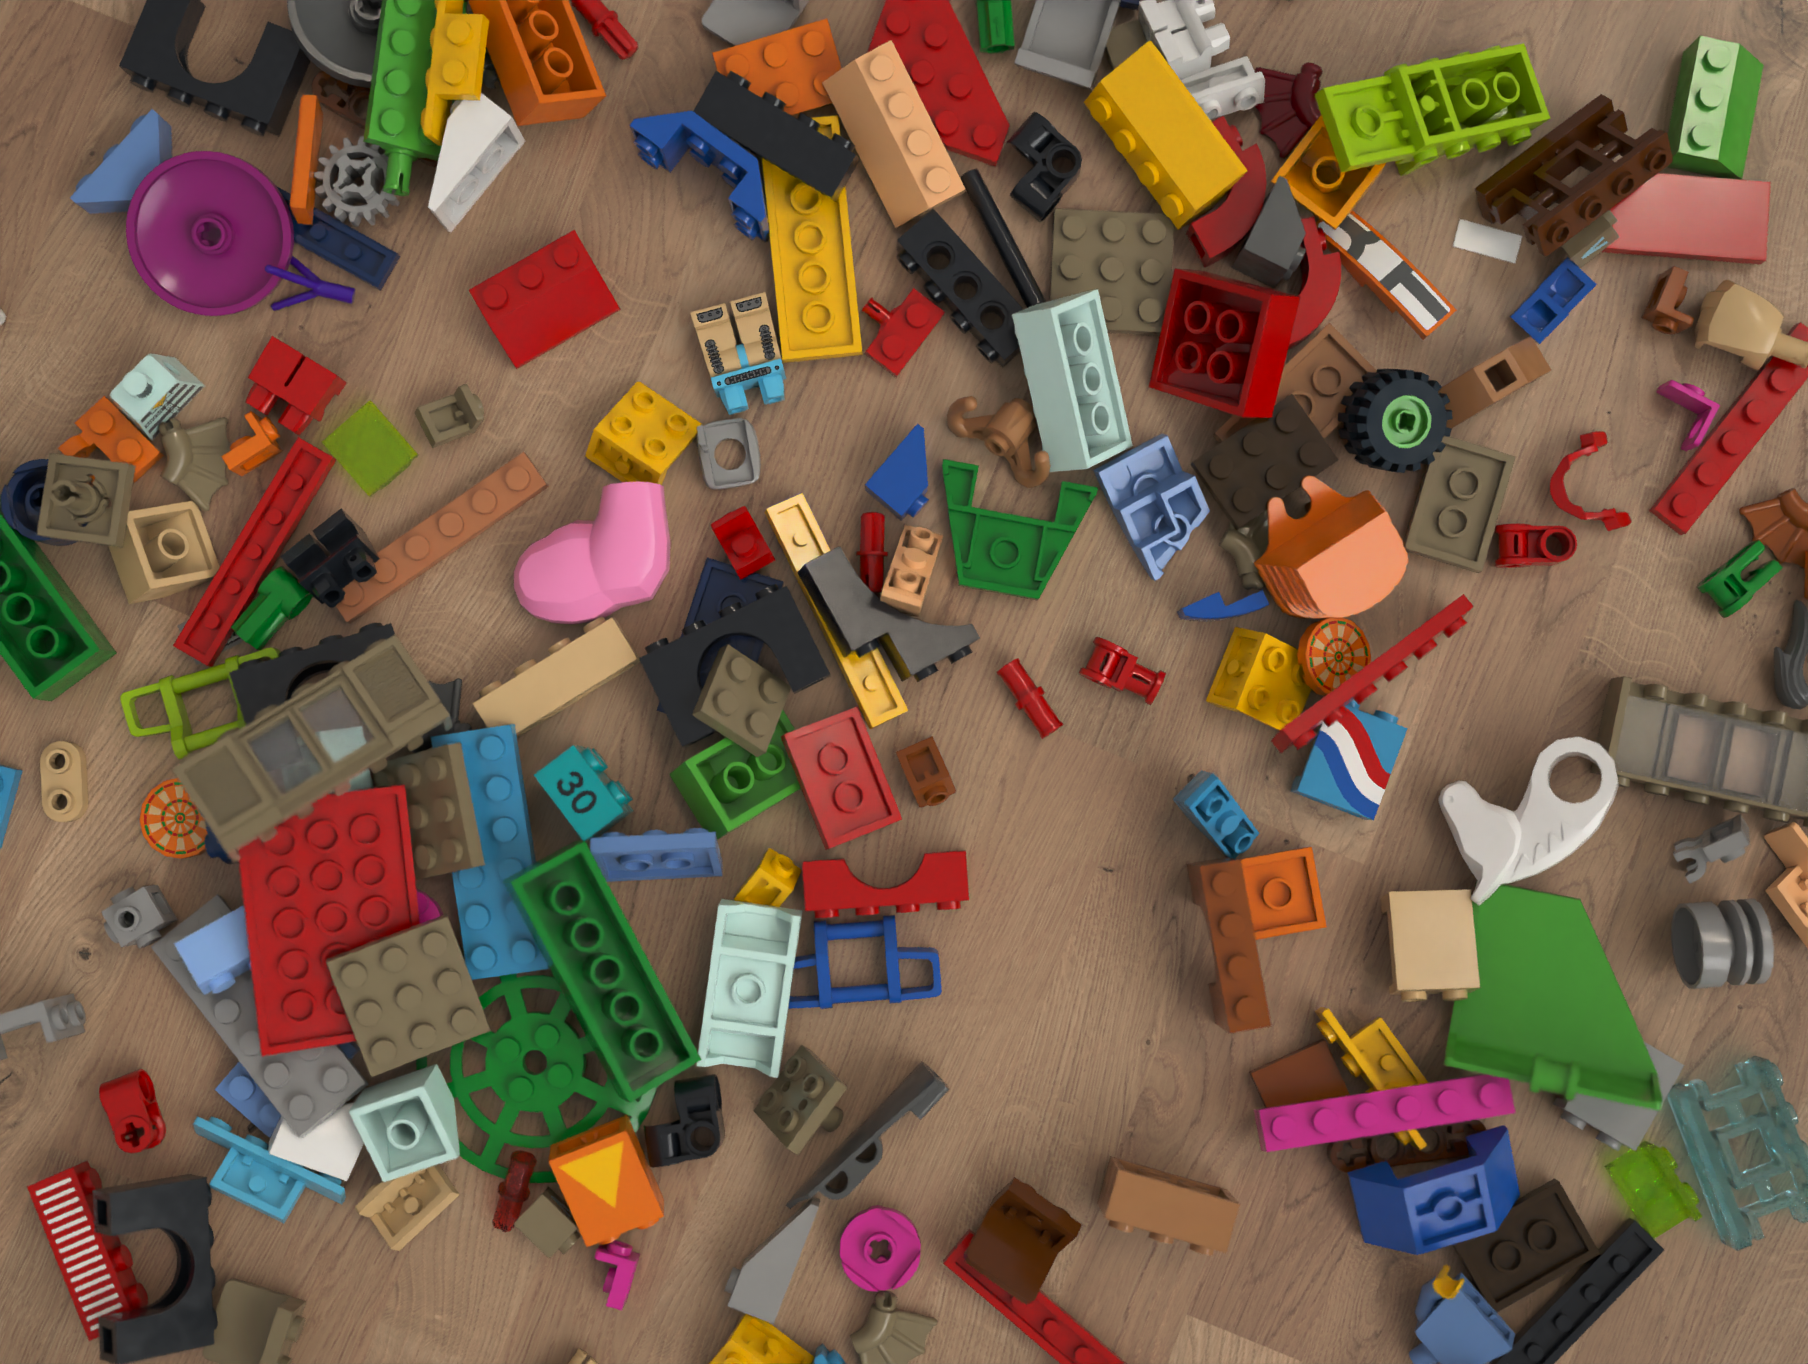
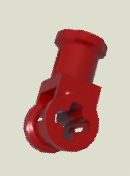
M1095 637L1093 641L1095 644L1094 651L1086 667L1080 668L1079 674L1109 689L1112 688L1121 692L1125 688L1144 697L1145 703L1151 705L1161 688L1166 672L1150 670L1136 663L1138 657L1128 653L1124 648L1103 638ZM1105 655H1107V659L1103 665L1102 670L1100 671L1099 668L1104 660ZM1132 676H1134V677H1136V678H1138V679H1140V680L1146 682L1147 684H1145V683H1143V682H1141V681H1139V680L1133 678Z

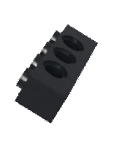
M932 209L897 239V251L899 254L896 257L910 274L916 271L926 282L923 288L937 304L943 301L953 312L949 316L957 328L964 334L968 331L973 334L979 341L976 347L983 357L991 364L996 360L1003 368L1021 352L1015 335L1012 314L1024 309L942 217ZM934 254H943L950 263L946 268L937 270L932 268L927 260ZM968 283L975 288L976 294L974 297L965 300L959 298L955 294L954 289L959 284ZM987 313H996L1001 317L1003 324L997 329H988L983 326L980 319Z

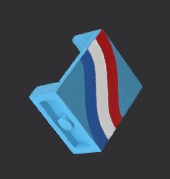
M1353 700L1344 707L1348 713L1329 728L1324 722L1320 724L1302 775L1295 776L1290 792L1361 819L1374 820L1408 728L1397 725L1399 718L1389 713L1375 710L1374 715L1360 711V705Z

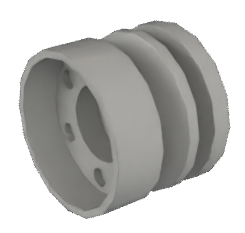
M1755 898L1738 899L1737 901L1725 900L1721 901L1718 906L1712 901L1679 904L1674 910L1671 925L1673 957L1681 980L1689 989L1722 987L1726 981L1736 986L1745 985V983L1765 984L1770 978L1774 961L1772 930L1767 914Z

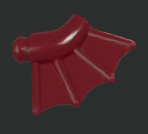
M1304 63L1301 67V72L1296 75L1261 67L1255 69V73L1262 72L1265 78L1264 102L1255 105L1262 119V128L1259 130V133L1266 135L1276 143L1280 152V158L1288 156L1321 116L1315 94L1320 90L1321 81H1319V78L1323 72L1321 67L1314 63Z

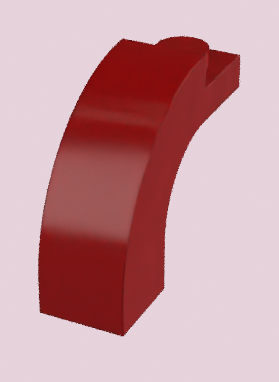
M1224 116L1212 121V123L1248 171L1227 192L1225 202L1218 209L1192 222L1186 232L1204 268L1230 254L1244 240L1260 214L1266 194V169L1257 143L1242 150L1243 141L1239 131L1233 124L1229 126Z
M1314 216L1301 219L1306 234L1300 246L1305 248L1306 252L1300 262L1302 280L1297 295L1300 297L1288 350L1303 342L1323 322L1335 303L1341 283L1340 253L1335 252L1323 255V251H1326V238L1322 227L1317 228Z

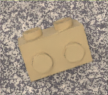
M437 1164L387 1182L382 1181L373 1185L367 1190L364 1198L355 1206V1209L359 1215L371 1218L391 1249L400 1251L460 1194L440 1165Z

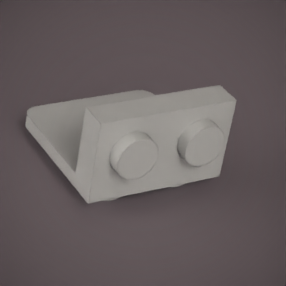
M713 0L702 17V25L704 29L726 43L736 46L790 30L809 0Z

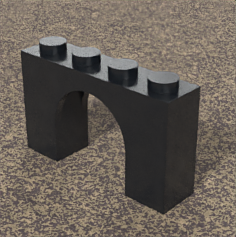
M147 0L119 65L131 77L130 83L150 93H153L155 88L168 93L167 97L170 100L186 107H190L192 102L205 107L204 112L218 120L227 122L229 117L242 122L241 127L256 135L264 136L267 131L280 136L311 62L296 42L292 31L268 22L248 67L232 80L222 83H207L194 78L188 65L189 46L206 6L201 0Z
M777 584L766 587L755 594L757 601L742 607L740 602L734 603L720 610L718 613L721 618L708 625L705 624L704 620L697 621L681 630L684 635L683 637L669 643L667 638H663L645 647L647 654L640 657L639 660L682 747L686 748L718 732L692 714L702 692L700 672L703 660L708 651L725 638L744 635L759 639L768 645L775 654L794 694L831 677L787 586L781 589L778 588Z
M368 624L360 628L359 633L347 637L332 635L320 640L319 645L304 650L302 647H293L280 652L278 658L264 662L260 659H255L240 664L238 670L229 672L245 725L247 726L255 721V716L264 708L271 705H277L278 707L290 700L293 692L310 678L329 672L341 662L354 660L362 655L372 643L380 639L387 640L395 635L392 624ZM290 720L251 743L255 755L267 773L304 761Z
M185 1174L93 1190L94 1228L96 1233L116 1236L159 1228L169 1236L177 1254V1268L174 1279L168 1290L157 1301L140 1309L98 1317L100 1360L112 1364H126L214 1344V1330L217 1329L218 1319L212 1303V1290L215 1287L216 1277L210 1260V1248H212L214 1243V1234L209 1225L208 1207L212 1202V1192L207 1183V1177Z

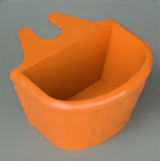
M1306 475L1301 480V487L1310 497L1311 505L1308 513L1298 519L1288 516L1281 498L1272 497L1267 503L1268 546L1265 553L1254 562V565L1272 599L1283 613L1302 619L1349 617L1351 614L1363 612L1373 607L1375 603L1382 601L1403 578L1406 565L1408 564L1407 551L1403 547V541L1392 524L1387 510L1381 506L1369 490H1365L1352 497H1345L1316 477Z

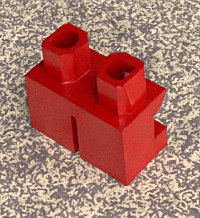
M271 336L248 376L255 383L250 389L245 403L268 416L278 398H281L289 404L277 422L300 435L312 419L321 422L324 416V409L334 395L339 396L347 382L279 339Z

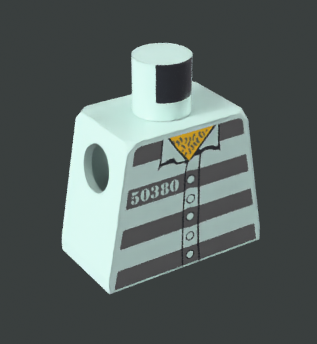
M150 353L131 372L124 376L123 380L111 391L109 396L119 410L150 440H153L160 433L158 430L160 423L170 422L169 419L175 418L205 385L175 357Z

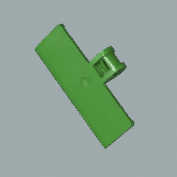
M1503 884L1481 905L1472 901L1480 988L1468 993V999L1454 1001L1444 1065L1529 1083V1092L1538 1093L1539 1089L1564 1094V1099L1571 1101L1574 1100L1575 1093L1660 1111L1663 1099L1659 1075L1581 899Z

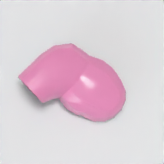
M621 482L604 486L595 521L576 520L532 543L519 557L514 570V590L521 606L535 618L551 623L575 625L589 623L599 617L605 618L622 607L652 600L670 568L671 541L664 487L650 482Z

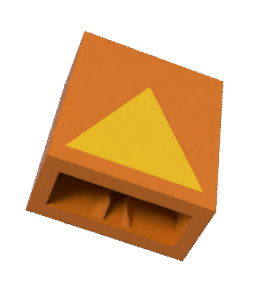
M628 1115L550 1145L548 1162L586 1247L597 1243L600 1245L609 1244L618 1239L624 1232L634 1228L639 1230L649 1228L656 1224L660 1218L664 1217L663 1195Z

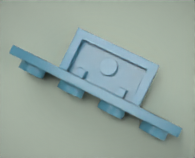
M197 1117L193 1122L196 1134L229 1149L228 1154L209 1184L212 1189L282 1223L286 1222L305 1187L337 1203L343 1204L346 1194L345 1188L340 1186L342 1181L339 1178L319 1172L317 1175L305 1169L302 1165L273 1156L267 1150L269 1147L267 1143L249 1134L243 1139L231 1133L232 1127L218 1118L210 1117L206 1121Z

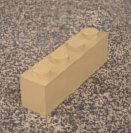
M599 617L584 626L585 634L571 642L568 637L548 649L551 655L537 663L535 659H531L517 667L513 671L516 677L503 685L498 680L480 690L479 694L482 698L472 704L487 728L515 724L516 735L519 738L640 663L639 655L618 621L613 617L605 620L604 617Z

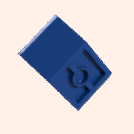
M693 111L636 118L631 122L629 126L635 138L633 143L640 150L638 155L654 169H658L661 165L671 173L683 155L691 148L690 155L700 164L707 168L713 164L723 172L721 177L734 188V191L728 197L732 211L731 215L737 221L734 226L751 240H754L757 236L765 243L770 238L763 182L756 157Z
M1502 1125L1466 1136L1469 1158L1397 1179L1387 1161L1347 1172L1364 1243L1420 1255L1496 1232L1520 1196L1507 1127Z

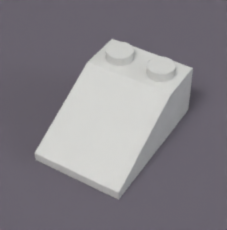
M482 93L480 101L455 100L450 110L451 115L447 119L428 208L450 233L525 142L512 116Z

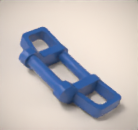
M895 915L883 916V920L827 924L826 920L814 921L816 954L795 957L794 969L817 966L819 995L790 996L788 1009L813 1007L828 1009L833 1008V1004L889 1000L891 1004L902 1003L904 1000L937 997L942 991L938 950L932 947H897ZM884 936L888 983L831 987L829 940ZM898 959L930 960L933 967V983L929 986L901 989Z

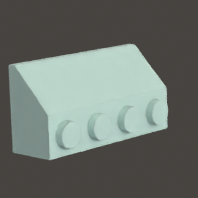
M1098 289L1036 304L1012 314L1015 335L1018 339L1024 364V374L1028 381L1033 412L1042 441V451H1046L1049 455L1050 472L1088 469L1132 447L1133 444Z

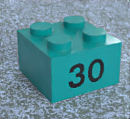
M573 745L534 774V776L583 841H590V838L600 837L632 813L633 810L628 803L633 798L619 780L615 782L608 778L604 772L608 765L595 748L591 750L589 747Z

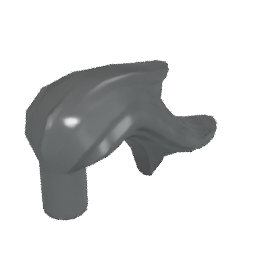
M1795 600L1793 604L1792 626L1784 651L1777 646L1774 648V684L1776 695L1784 706L1801 710L1808 705V686L1803 675V665L1808 654V610L1804 603L1799 600Z

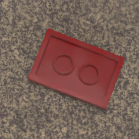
M858 707L851 708L781 736L825 850L902 820Z

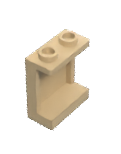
M1471 889L1388 892L1381 898L1382 914H1387L1393 977V984L1389 986V995H1401L1402 1002L1427 1000L1426 994H1442L1444 1001H1458L1468 999V993L1480 988L1472 900L1470 899Z

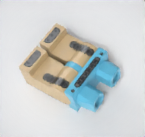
M765 292L730 301L742 344L737 345L725 303L690 312L717 398L721 397L729 415L749 409L744 392L748 389L760 387L764 404L785 400L783 380L786 379Z

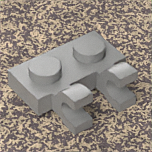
M1740 814L1703 831V834L1696 838H1685L1675 842L1674 847L1676 850L1673 851V855L1677 862L1685 858L1694 859V861L1686 864L1688 872H1686L1685 877L1689 884L1697 881L1704 875L1708 861L1711 863L1721 859L1722 863H1726L1742 856L1746 852L1744 847L1750 845L1749 827Z

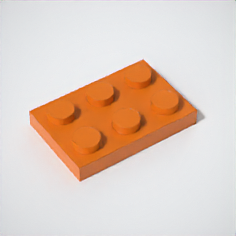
M827 18L712 53L716 69L719 73L726 77L730 71L740 75L751 83L748 88L749 91L759 97H762L765 91L786 104L783 111L791 116L833 104L822 82L841 70L842 67Z

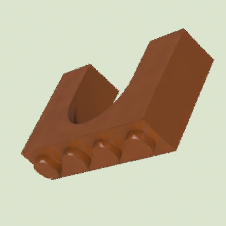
M1223 857L1186 864L1193 903L1199 905L1203 911L1213 950L1216 982L1209 983L1208 985L1215 1024L1230 1034L1270 1027V1015L1241 859Z

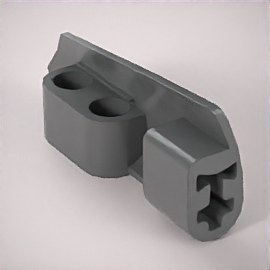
M921 1061L857 1130L852 1132L797 1190L786 1206L791 1209L798 1202L812 1198L818 1191L829 1199L839 1200L845 1198L881 1160L883 1144L880 1136L910 1110L921 1120L950 1090L948 1085L926 1063ZM874 1142L876 1145L874 1155L867 1159L859 1158L858 1156ZM841 1171L846 1173L848 1181L842 1188L835 1189L827 1185Z

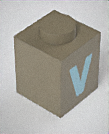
M1608 210L1565 244L1561 245V247L1575 264L1581 268L1620 237L1612 227L1618 220Z
M549 1187L514 1223L548 1258L558 1249L565 1254L581 1237L576 1231L578 1227L568 1205Z

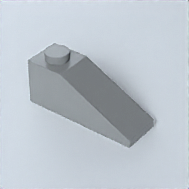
M812 1197L745 1258L741 1270L733 1267L724 1289L725 1292L731 1293L728 1307L774 1324L818 1211L820 1199Z

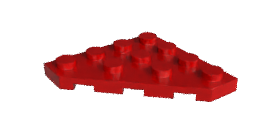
M886 0L867 53L892 40L946 150L996 167L1010 125L949 0Z

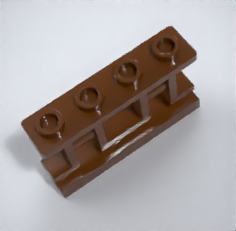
M1600 94L1475 188L1482 216L1492 224L1498 222L1501 225L1517 213L1526 218L1528 221L1522 225L1527 242L1531 245L1536 243L1539 253L1546 257L1672 163L1673 157L1668 134L1661 129L1656 131L1653 128H1650L1636 140L1624 134L1628 131L1624 112L1619 109L1614 112L1612 100ZM1600 144L1604 145L1598 151L1593 150ZM1618 155L1622 156L1617 162L1612 161ZM1580 166L1592 172L1572 188L1560 182ZM1535 192H1540L1535 198H1529ZM1555 202L1559 204L1551 211L1547 209Z

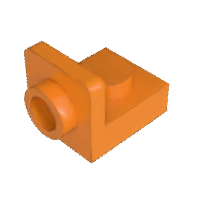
M252 411L245 414L244 417L256 435L253 437L245 436L236 440L230 446L231 451L221 456L229 470L241 477L282 452L281 447L276 441L280 437V433L273 422L267 416L262 419Z

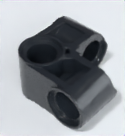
M1033 112L1006 142L1010 143L1033 165V168L1016 184L1010 196L1039 222H1042L1057 206L1068 189L1076 182L1080 174L1082 157L1077 147L1062 136L1045 117L1037 112ZM1061 157L1067 158L1073 163L1074 168L1070 172L1059 173L1053 168V161Z
M716 1074L675 1080L674 1095L680 1120L654 1126L643 1125L650 1167H663L688 1160L712 1156L722 1145L725 1139V1127L722 1115L721 1089ZM696 1128H709L715 1137L714 1144L710 1146L699 1144L695 1138Z

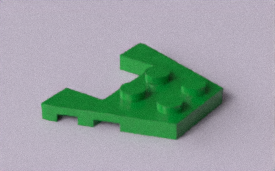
M943 459L942 472L958 585L1038 601L1094 500L1098 487L1062 481L1054 522L972 507L979 465Z

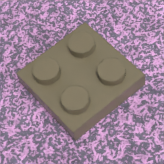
M727 644L720 648L692 715L758 757L765 754L791 687Z

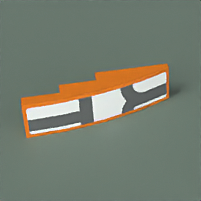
M1353 210L1336 230L1321 219L1316 222L1317 228L1322 227L1324 231L1327 249L1331 253H1340L1341 264L1362 288L1367 285L1392 314L1397 311L1422 340L1457 311L1398 249Z

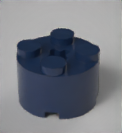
M49 459L31 460L20 465L13 472L14 475L8 485H4L1 493V509L7 523L21 535L52 546H66L76 543L77 541L46 538L37 535ZM89 522L82 524V526H87Z

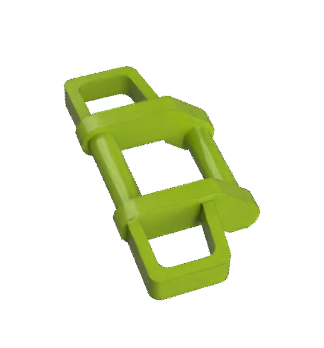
M270 647L242 657L235 655L226 658L223 664L175 678L173 675L159 679L158 683L122 693L120 701L131 735L146 737L171 732V744L174 754L178 759H183L195 750L216 743L217 739L224 732L235 727L242 729L246 725L229 672L238 670V666L246 661L262 660L269 657L271 659L278 658L280 650ZM229 679L238 707V720L192 734V728L181 693ZM161 692L170 724L143 728L135 708V700L139 697Z

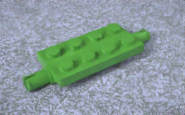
M382 0L363 142L378 145L385 150L388 163L383 191L391 194L392 190H395L394 195L408 196L410 194L409 186L412 163L417 161V158H428L438 161L441 146L436 145L423 134L421 126V113L426 108L428 93L425 76L427 69L431 67L432 58L430 34L431 30L435 28L437 15L435 0ZM465 1L462 14H466L467 2Z

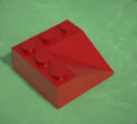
M1175 268L1149 388L1240 417L1272 418L1300 297L1207 271Z

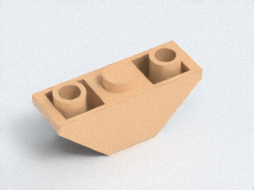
M904 526L882 589L880 601L887 603L899 612L919 617L943 535L933 533L924 527Z

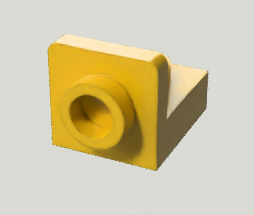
M768 848L759 865L737 891L734 900L780 907L793 891L801 869L789 857Z

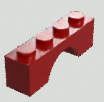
M965 850L924 853L921 864L915 874L906 882L889 888L873 887L860 881L850 871L844 858L802 862L805 911H814L815 918L839 917V909L855 908V915L857 916L880 914L879 906L896 905V913L920 911V904L936 903L937 910L960 909L961 901L969 900Z

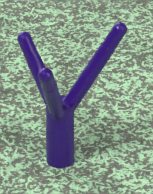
M292 256L290 264L303 276L272 265L265 266L267 273L312 289L273 303L271 309L274 311L318 296L350 304L354 301L355 288L321 280L294 256Z

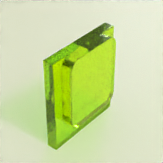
M371 400L322 441L324 446L369 497L378 490L385 488L407 469L411 461L419 455Z

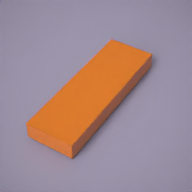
M303 94L300 99L290 208L298 224H313L315 188L317 183L314 172H318L323 111L317 95Z

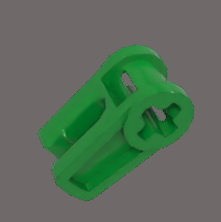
M1760 540L1747 544L1724 565L1714 570L1697 585L1701 593L1707 592L1720 607L1718 613L1723 618L1741 609L1763 585L1783 568L1778 561L1771 560L1763 563L1756 570L1749 572V576L1744 580L1741 579V571L1751 562L1758 560V556L1765 550V546Z

